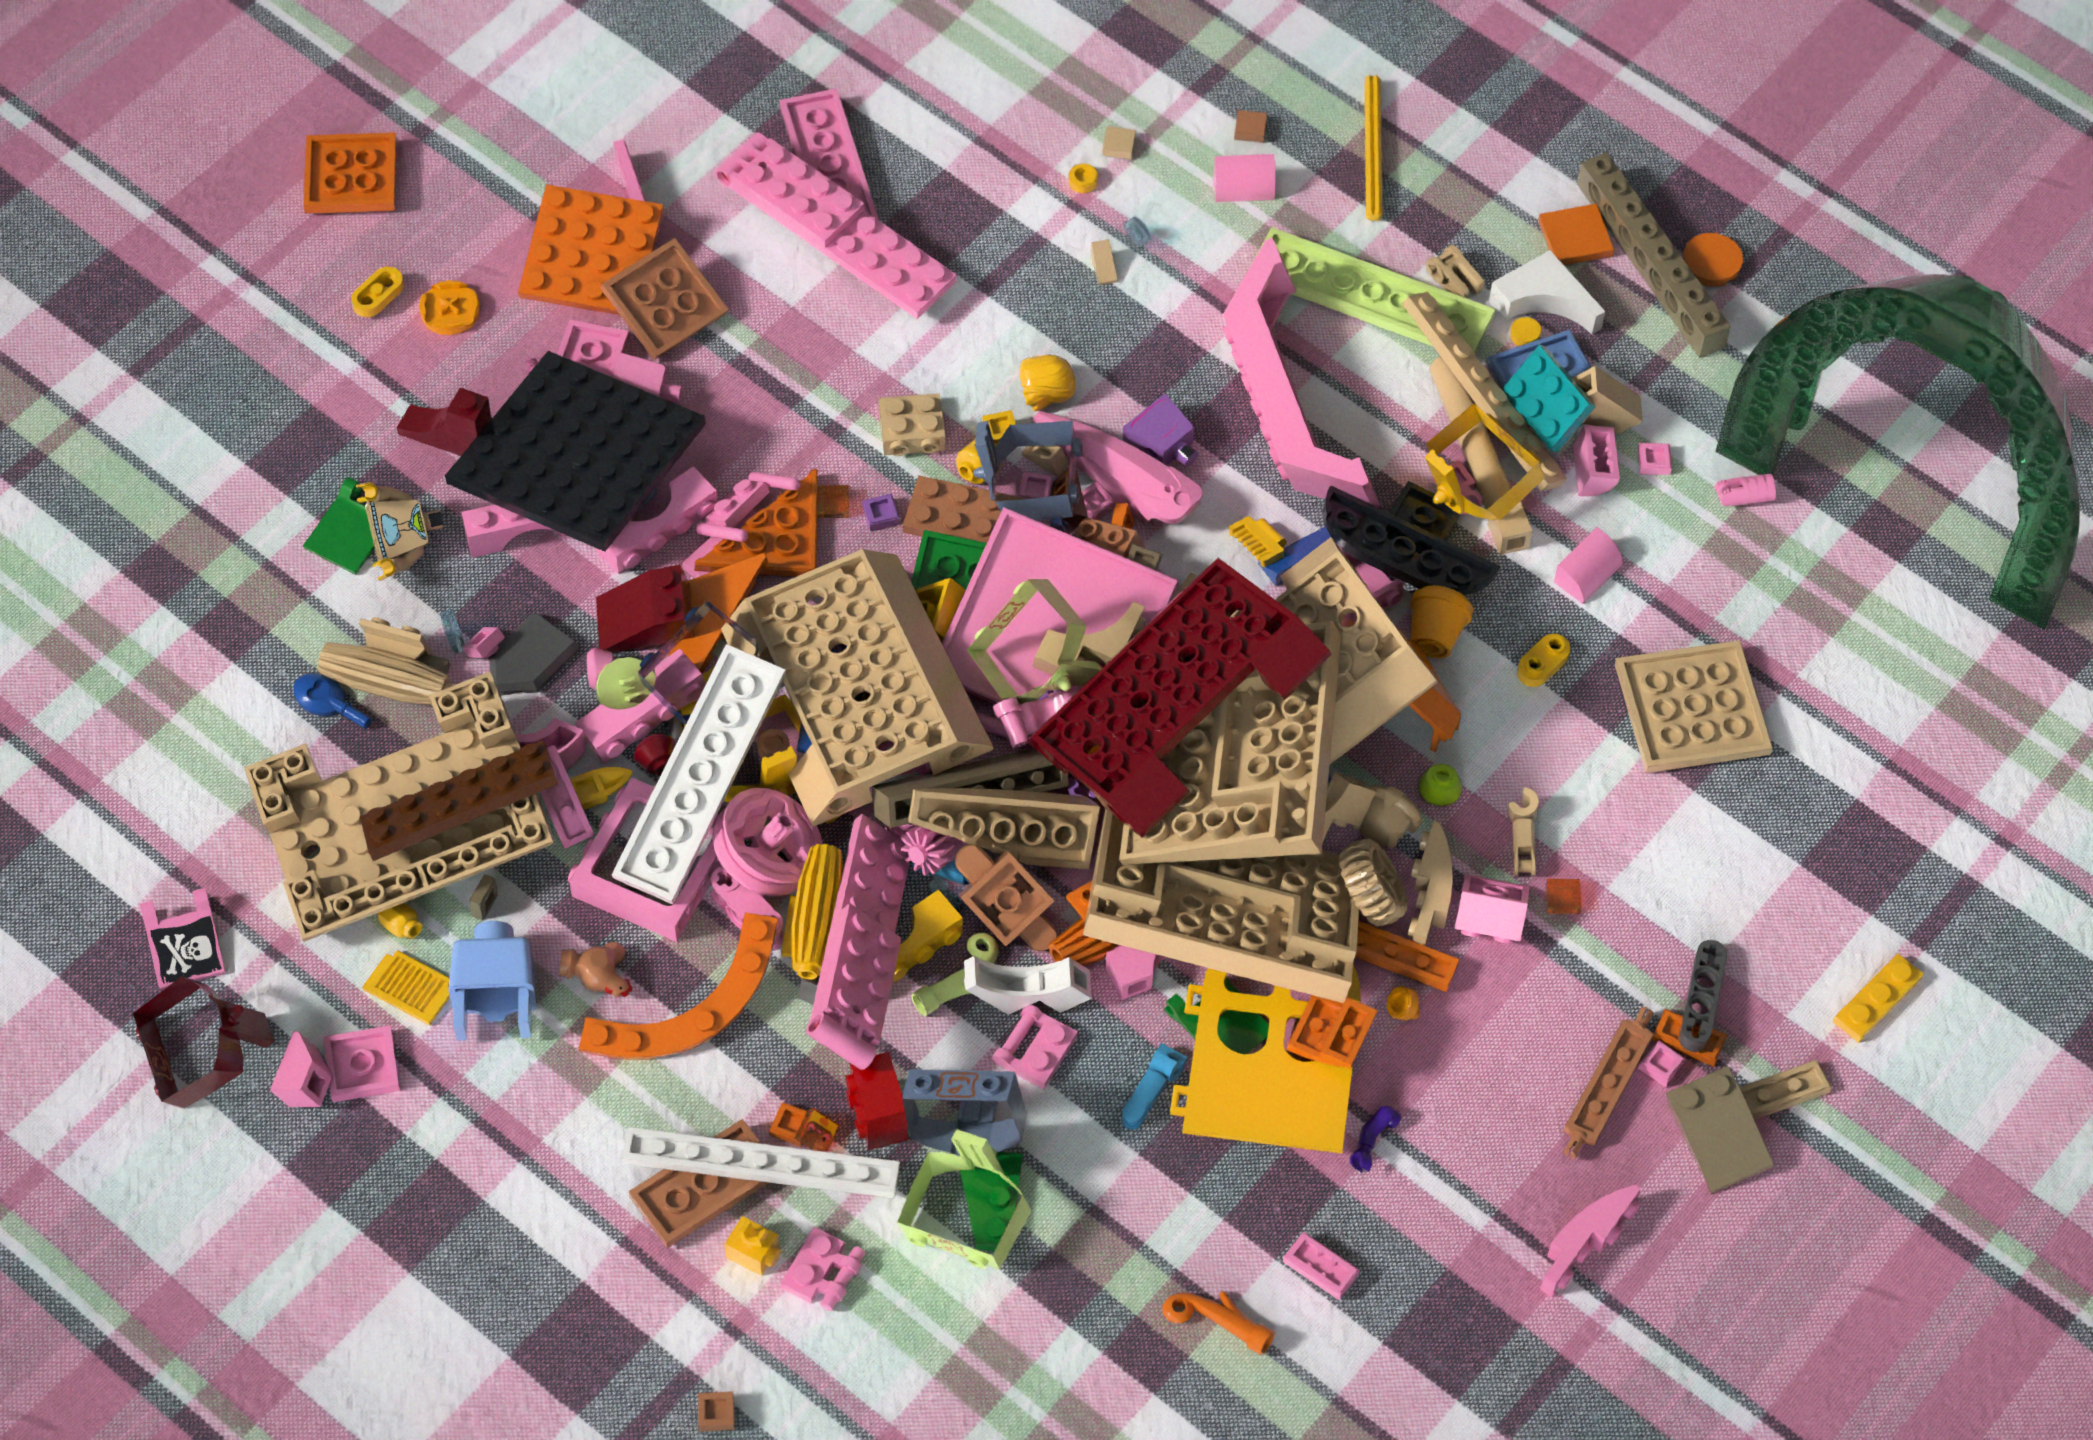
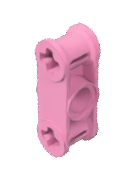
M723 866L715 869L711 875L712 896L715 903L719 905L739 929L742 928L745 912L778 918L772 951L778 949L782 945L784 937L781 915L775 911L762 894L749 890L738 883Z

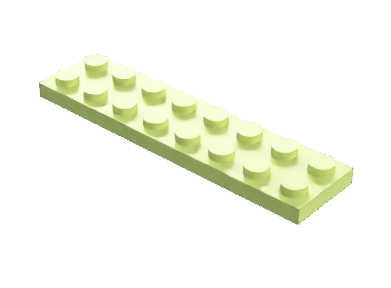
M1271 227L1265 240L1273 238L1296 290L1292 295L1430 346L1433 345L1402 305L1409 295L1428 291L1435 298L1438 306L1447 318L1453 322L1464 341L1470 345L1474 354H1476L1494 317V308Z

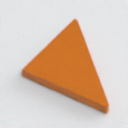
M818 469L811 470L809 475L800 481V488L798 490L784 491L777 497L776 501L748 519L745 525L740 528L748 532V539L745 542L721 540L713 547L712 551L695 561L694 571L712 572L765 553L768 563L765 567H762L759 573L761 575L799 576L816 569Z
M765 553L688 580L690 583L692 608L695 606L700 608L708 601L730 618L741 602L750 594L756 583L755 579L762 567L767 565L768 559ZM710 610L694 627V638L681 640L671 650L669 656L678 649H681L701 674H703L713 657L712 652L720 639L723 640L724 638L721 628L726 622Z

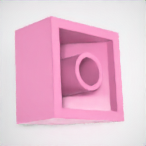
M1465 874L1455 929L1461 930L1462 934L1470 937H1480L1481 934L1494 936V940L1502 943H1513V940L1521 941L1530 886Z

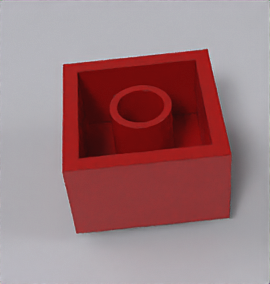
M889 1051L876 1054L870 1065L863 1070L849 1063L850 1074L845 1075L848 1089L846 1090V1097L850 1110L854 1109L856 1120L854 1122L859 1140L865 1139L868 1150L907 1141V1119L902 1100L903 1096Z

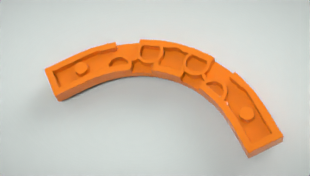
M745 912L737 950L728 972L717 988L696 1007L672 1019L650 1024H624L585 1017L579 1051L616 1059L651 1060L655 1059V1057L686 1052L714 1038L743 1012L744 1007L751 1000L755 991L759 989L772 954L778 918Z

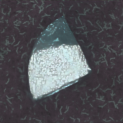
M452 609L441 612L440 617L443 631L453 652L456 654L463 652L462 647L465 643Z
M936 875L929 883V896L939 890L959 913L962 910L959 897L954 899L946 890L950 885L940 876Z

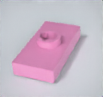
M1302 1232L1283 1257L1285 1264L1338 1300L1342 1298L1360 1273L1358 1268L1305 1232Z

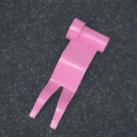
M1071 686L1069 691L1060 690L1044 699L1020 705L1017 698H1009L995 704L993 710L997 720L1002 721L1011 747L1018 748L1028 744V736L1032 735L1082 686Z

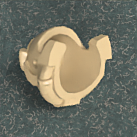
M1371 785L1369 787L1376 791L1361 826L1353 825L1354 829L1360 830L1364 839L1370 838L1381 847L1394 848L1398 840L1403 838L1406 831L1410 833L1417 831L1423 822L1421 820V813L1416 804L1406 797L1402 791L1392 786Z

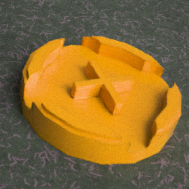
M447 280L437 282L431 286L427 293L424 292L419 302L422 322L429 330L442 335L460 334L470 329L479 319L481 310L477 293L461 281Z

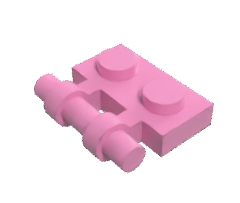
M814 1227L780 1283L781 1289L809 1303H812L817 1293L824 1295L820 1303L821 1307L832 1311L836 1303L841 1302L847 1291L845 1288L852 1276H857L862 1267L860 1262L866 1253L861 1248L855 1246L849 1256H843L841 1253L845 1248V1242ZM833 1267L840 1270L834 1281L826 1280Z

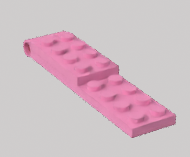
M756 132L715 169V176L721 184L731 188L916 319L957 282V274L865 211V203L771 138L767 139L761 133Z
M864 814L854 819L812 1014L806 1029L808 1036L860 1070L868 1067L873 1061L876 1054L875 1046L881 1040L901 937L895 934L910 863V861H905L909 857L908 852L901 851V848L906 843Z

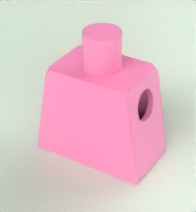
M619 353L613 378L673 403L680 404L683 387L681 385L668 384L667 370L664 365L625 353Z

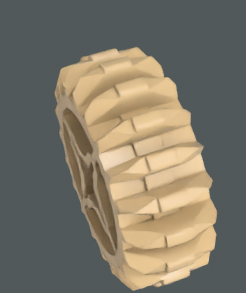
M1370 838L1357 840L1349 844V847L1343 849L1342 853H1340L1339 866L1342 870L1341 876L1344 878L1345 886L1348 888L1349 896L1354 900L1355 906L1360 909L1361 914L1370 923L1377 927L1399 920L1407 911V897L1405 895L1406 890L1401 882L1402 879L1399 877L1392 859L1386 855V851L1377 842Z

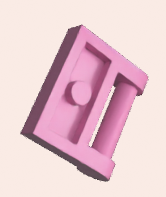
M1031 1004L1023 1008L1020 1013L1021 1019L1003 1047L997 1048L992 1056V1060L1000 1067L1008 1071H1014L1017 1076L1045 1089L1077 1039L1078 1031L1047 1016ZM1035 1025L1041 1028L1021 1060L1015 1058L1013 1054L1031 1026Z

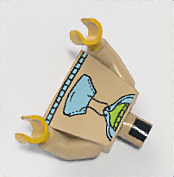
M371 482L356 485V488H362L365 491V497L357 498V502H368L365 505L378 560L372 566H380L383 569V575L378 577V580L382 581L393 574L408 570L423 555L424 546L429 543L427 531L443 528L440 510L422 513L419 500H413L408 493L392 487L375 486Z

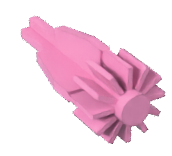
M917 825L906 832L907 835L901 839L906 843L901 848V851L908 852L909 855L905 861L911 860L915 863L914 871L922 867L923 875H927L930 872L932 875L955 859L960 848L969 845L960 839Z

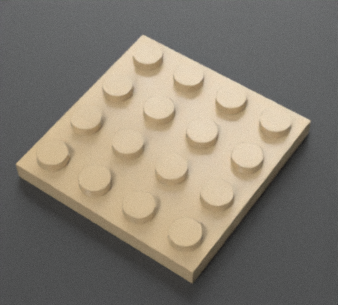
M1740 640L1616 658L1615 668L1646 773L1771 755L1772 744Z

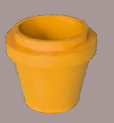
M1433 585L1416 590L1412 594L1410 608L1412 610L1410 640L1417 642L1427 657H1449L1464 627L1472 620L1473 606L1463 594L1447 587Z

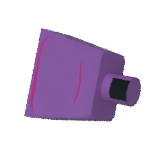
M1165 393L1123 426L1122 441L1138 448L1166 466L1177 459L1184 466L1188 467L1198 457V452L1191 447L1194 437L1193 425Z

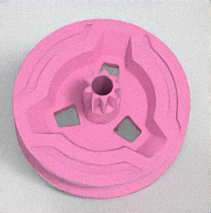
M751 788L737 794L718 815L712 830L714 850L724 869L744 887L767 896H783L796 891L810 848L816 844H823L817 825L812 827L804 808L791 797L768 788ZM766 819L770 820L767 826H765ZM752 839L749 847H746L744 840ZM782 851L790 862H785L777 854Z

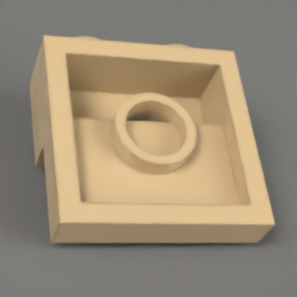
M940 393L878 398L884 455L902 456L910 453L924 452L931 454L937 451H945V429Z

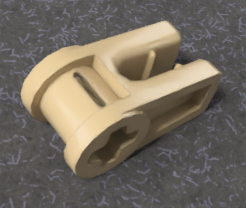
M1450 245L1445 248L1443 254L1427 259L1426 269L1429 275L1446 291L1467 299L1470 291L1473 294H1479L1483 291L1484 279L1456 246Z

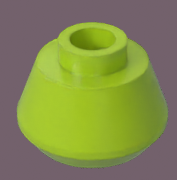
M1439 763L1433 765L1421 775L1418 788L1421 796L1427 802L1437 806H1446L1459 799L1463 784L1452 766Z

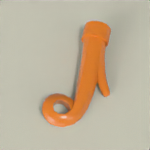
M1221 1291L1219 1294L1223 1305L1192 1293H1176L1164 1301L1162 1312L1170 1322H1186L1195 1310L1245 1342L1247 1348L1261 1356L1266 1353L1275 1337L1274 1330L1261 1323H1255L1239 1310L1225 1291ZM1178 1306L1185 1307V1310L1182 1312H1176L1173 1309Z

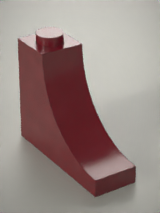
M459 388L451 404L446 408L431 409L410 404L397 426L398 435L461 456L492 419L489 398Z

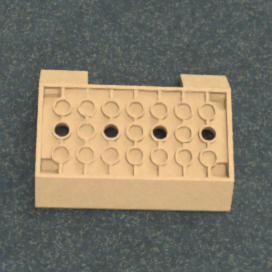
M1330 537L1280 576L1287 590L1275 600L1297 615L1305 625L1332 620L1341 634L1330 764H1332L1437 684L1438 681L1403 633L1394 625L1371 594L1367 584L1334 539ZM1348 613H1356L1357 620L1355 624L1351 627H1343L1342 621L1344 616Z
M861 549L745 598L731 615L730 619L756 638L759 648L758 658L771 664L774 663V665L786 670V675L782 682L812 744L788 775L812 827L872 802L873 799L869 787L922 764L928 763L933 775L994 750L896 554ZM814 597L824 598L818 605L808 604L810 599ZM725 623L721 630L727 644L754 656L756 648L729 624ZM835 645H847V648L843 652H831V649ZM867 692L871 694L865 701L859 702L854 700L855 696L859 693ZM885 741L894 743L890 750L881 751L878 749V746Z
M491 672L429 695L438 722L444 731L443 734L326 780H322L306 743L244 767L262 823L272 838L286 880L283 881V885L303 942L554 844L549 822L539 795L536 793L373 861L368 852L360 816L367 814L373 808L384 807L398 801L402 796L415 794L427 789L436 782H444L458 776L467 769H475L489 763L496 757L506 756L521 749L510 716ZM309 846H320V852L315 858H304V852Z

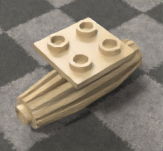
M372 617L371 621L360 619L359 625L365 633L366 646L326 642L318 660V672L352 689L404 703L432 705L429 695L454 686V683H451L450 675L417 660L423 653L433 654L426 639L420 635L421 631L410 626H402L401 629L391 627L388 621Z

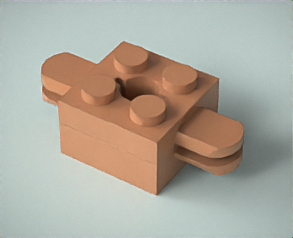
M969 844L960 848L955 857V864L970 884L958 896L1005 946L1019 935L1033 950L1045 951L1049 949V943L1057 937L1055 927L1042 914L1054 902L1049 894L1007 850L993 861L977 845Z

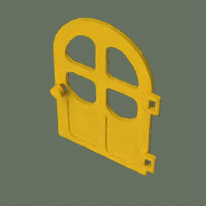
M1353 965L1352 983L1347 997L1361 1002L1360 982ZM1207 968L1203 986L1189 984L1184 1012L1186 1014L1199 1015L1189 1086L1174 1085L1170 1114L1184 1117L1182 1133L1342 1154L1353 1065L1351 1068H1345L1318 1061H1298L1292 1058L1284 1047L1287 1022L1292 1018L1300 1019L1308 1001L1295 1000L1291 996V989L1275 985L1273 993L1269 996L1230 992L1224 986L1228 973ZM1194 994L1202 995L1200 1006L1192 1005ZM1226 1010L1266 1015L1269 1018V1029L1265 1046L1260 1051L1252 1054H1240L1226 1047L1220 1040L1217 1032L1220 1015ZM1179 1095H1187L1186 1108L1178 1107Z

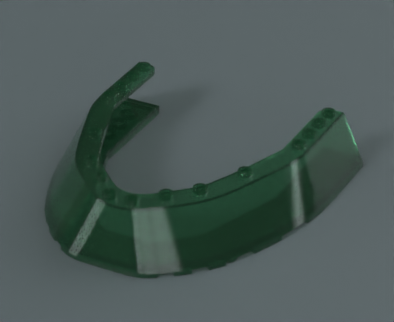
M1944 274L1905 276L1885 279L1818 296L1778 322L1755 346L1735 380L1715 452L1757 475L1771 473L1773 476L1788 428L1801 430L1808 422L1823 370L1828 368L1856 342H1860L1863 345L1883 342L1887 337H1895L1897 341L1910 342L1969 373L1977 383L1983 382L1990 392L1988 399L1995 407L2000 418L2008 420L2011 427L2008 432L2012 468L2017 471L2019 486L2017 488V493L2020 497V501L2017 504L2019 522L1989 600L2045 630L2068 577L2076 552L2080 524L2078 470L2070 416L2060 378L2038 340L2017 312L2006 302L2004 295L1998 291L1990 290L1966 275L1960 277Z

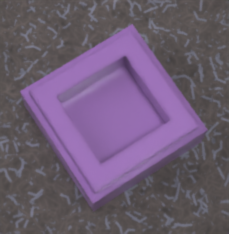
M892 493L862 500V508L870 532L900 525V516Z

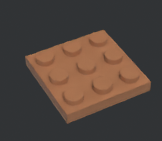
M673 238L607 280L600 288L654 361L722 318L729 311L676 238Z

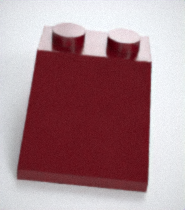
M680 564L649 570L596 597L600 649L615 653L663 644L685 623L686 615L692 609L690 583ZM694 628L682 640L694 638Z

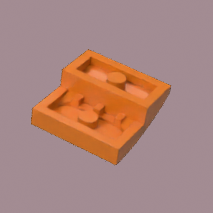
M1311 995L1287 1045V1051L1321 1063L1351 1068L1378 1010L1346 997L1344 1003Z

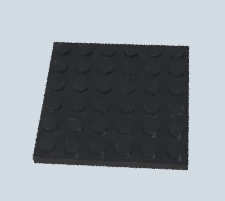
M547 351L488 422L478 437L474 439L445 474L446 484L606 552L706 425L705 416Z

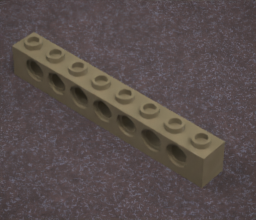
M1606 152L1581 162L1577 186L1590 204H1597L1604 224L1697 356L1702 358L1725 348L1731 325L1609 154Z

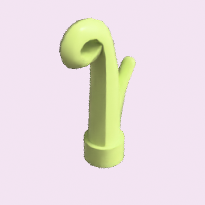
M976 933L967 941V950L973 957L975 956L989 963H995L999 952L998 944L992 936L986 933ZM977 944H983V945H985L986 948H987V951H981V950H979V949L976 947V945H977ZM964 968L930 986L925 985L913 992L911 999L916 1009L923 1016H927L937 1010L941 1004L962 995L971 994L965 990Z

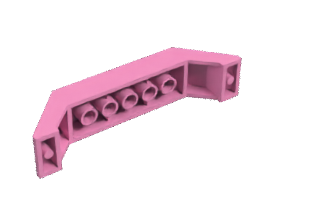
M1273 238L1265 240L1223 313L1227 326L1222 327L1229 345L1232 347V355L1236 365L1242 373L1241 379L1251 397V405L1261 423L1260 428L1266 442L1269 444V452L1273 462L1278 468L1282 480H1289L1296 491L1325 499L1331 485L1382 510L1374 487L1359 457L1350 460L1317 447L1272 331L1288 296L1295 293L1296 290Z

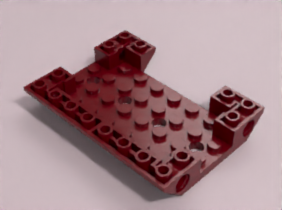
M1217 558L1041 725L1027 741L1029 745L1065 775L1070 772L1088 787L1108 811L1143 838L1189 793L1184 784L1161 761L1254 670H1256L1267 687L1286 700L1332 653L1297 615L1220 558ZM1236 610H1242L1239 615L1230 617ZM1195 655L1191 661L1183 663L1187 656ZM1148 700L1143 707L1136 708L1139 702ZM1094 746H1101L1098 751L1089 754V751Z

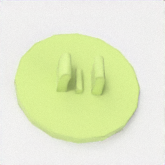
M632 657L618 658L603 668L598 675L596 684L597 700L600 705L602 704L612 709H628L642 703L651 694L638 675L642 660ZM652 670L644 679L654 688L656 675Z

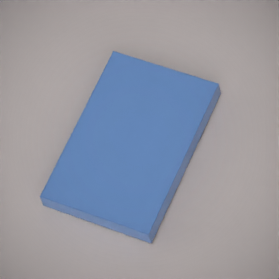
M1570 329L1487 357V365L1501 390L1538 345L1547 347L1572 378L1592 368Z

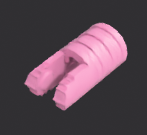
M1771 473L1720 480L1714 486L1723 506L1774 501L1776 496L1775 482Z

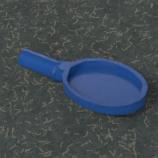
M309 673L304 674L295 681L293 691L296 701L306 711L318 716H333L340 713L341 716H345L364 729L370 726L372 718L353 707L350 703H347L343 689L333 679L322 674Z

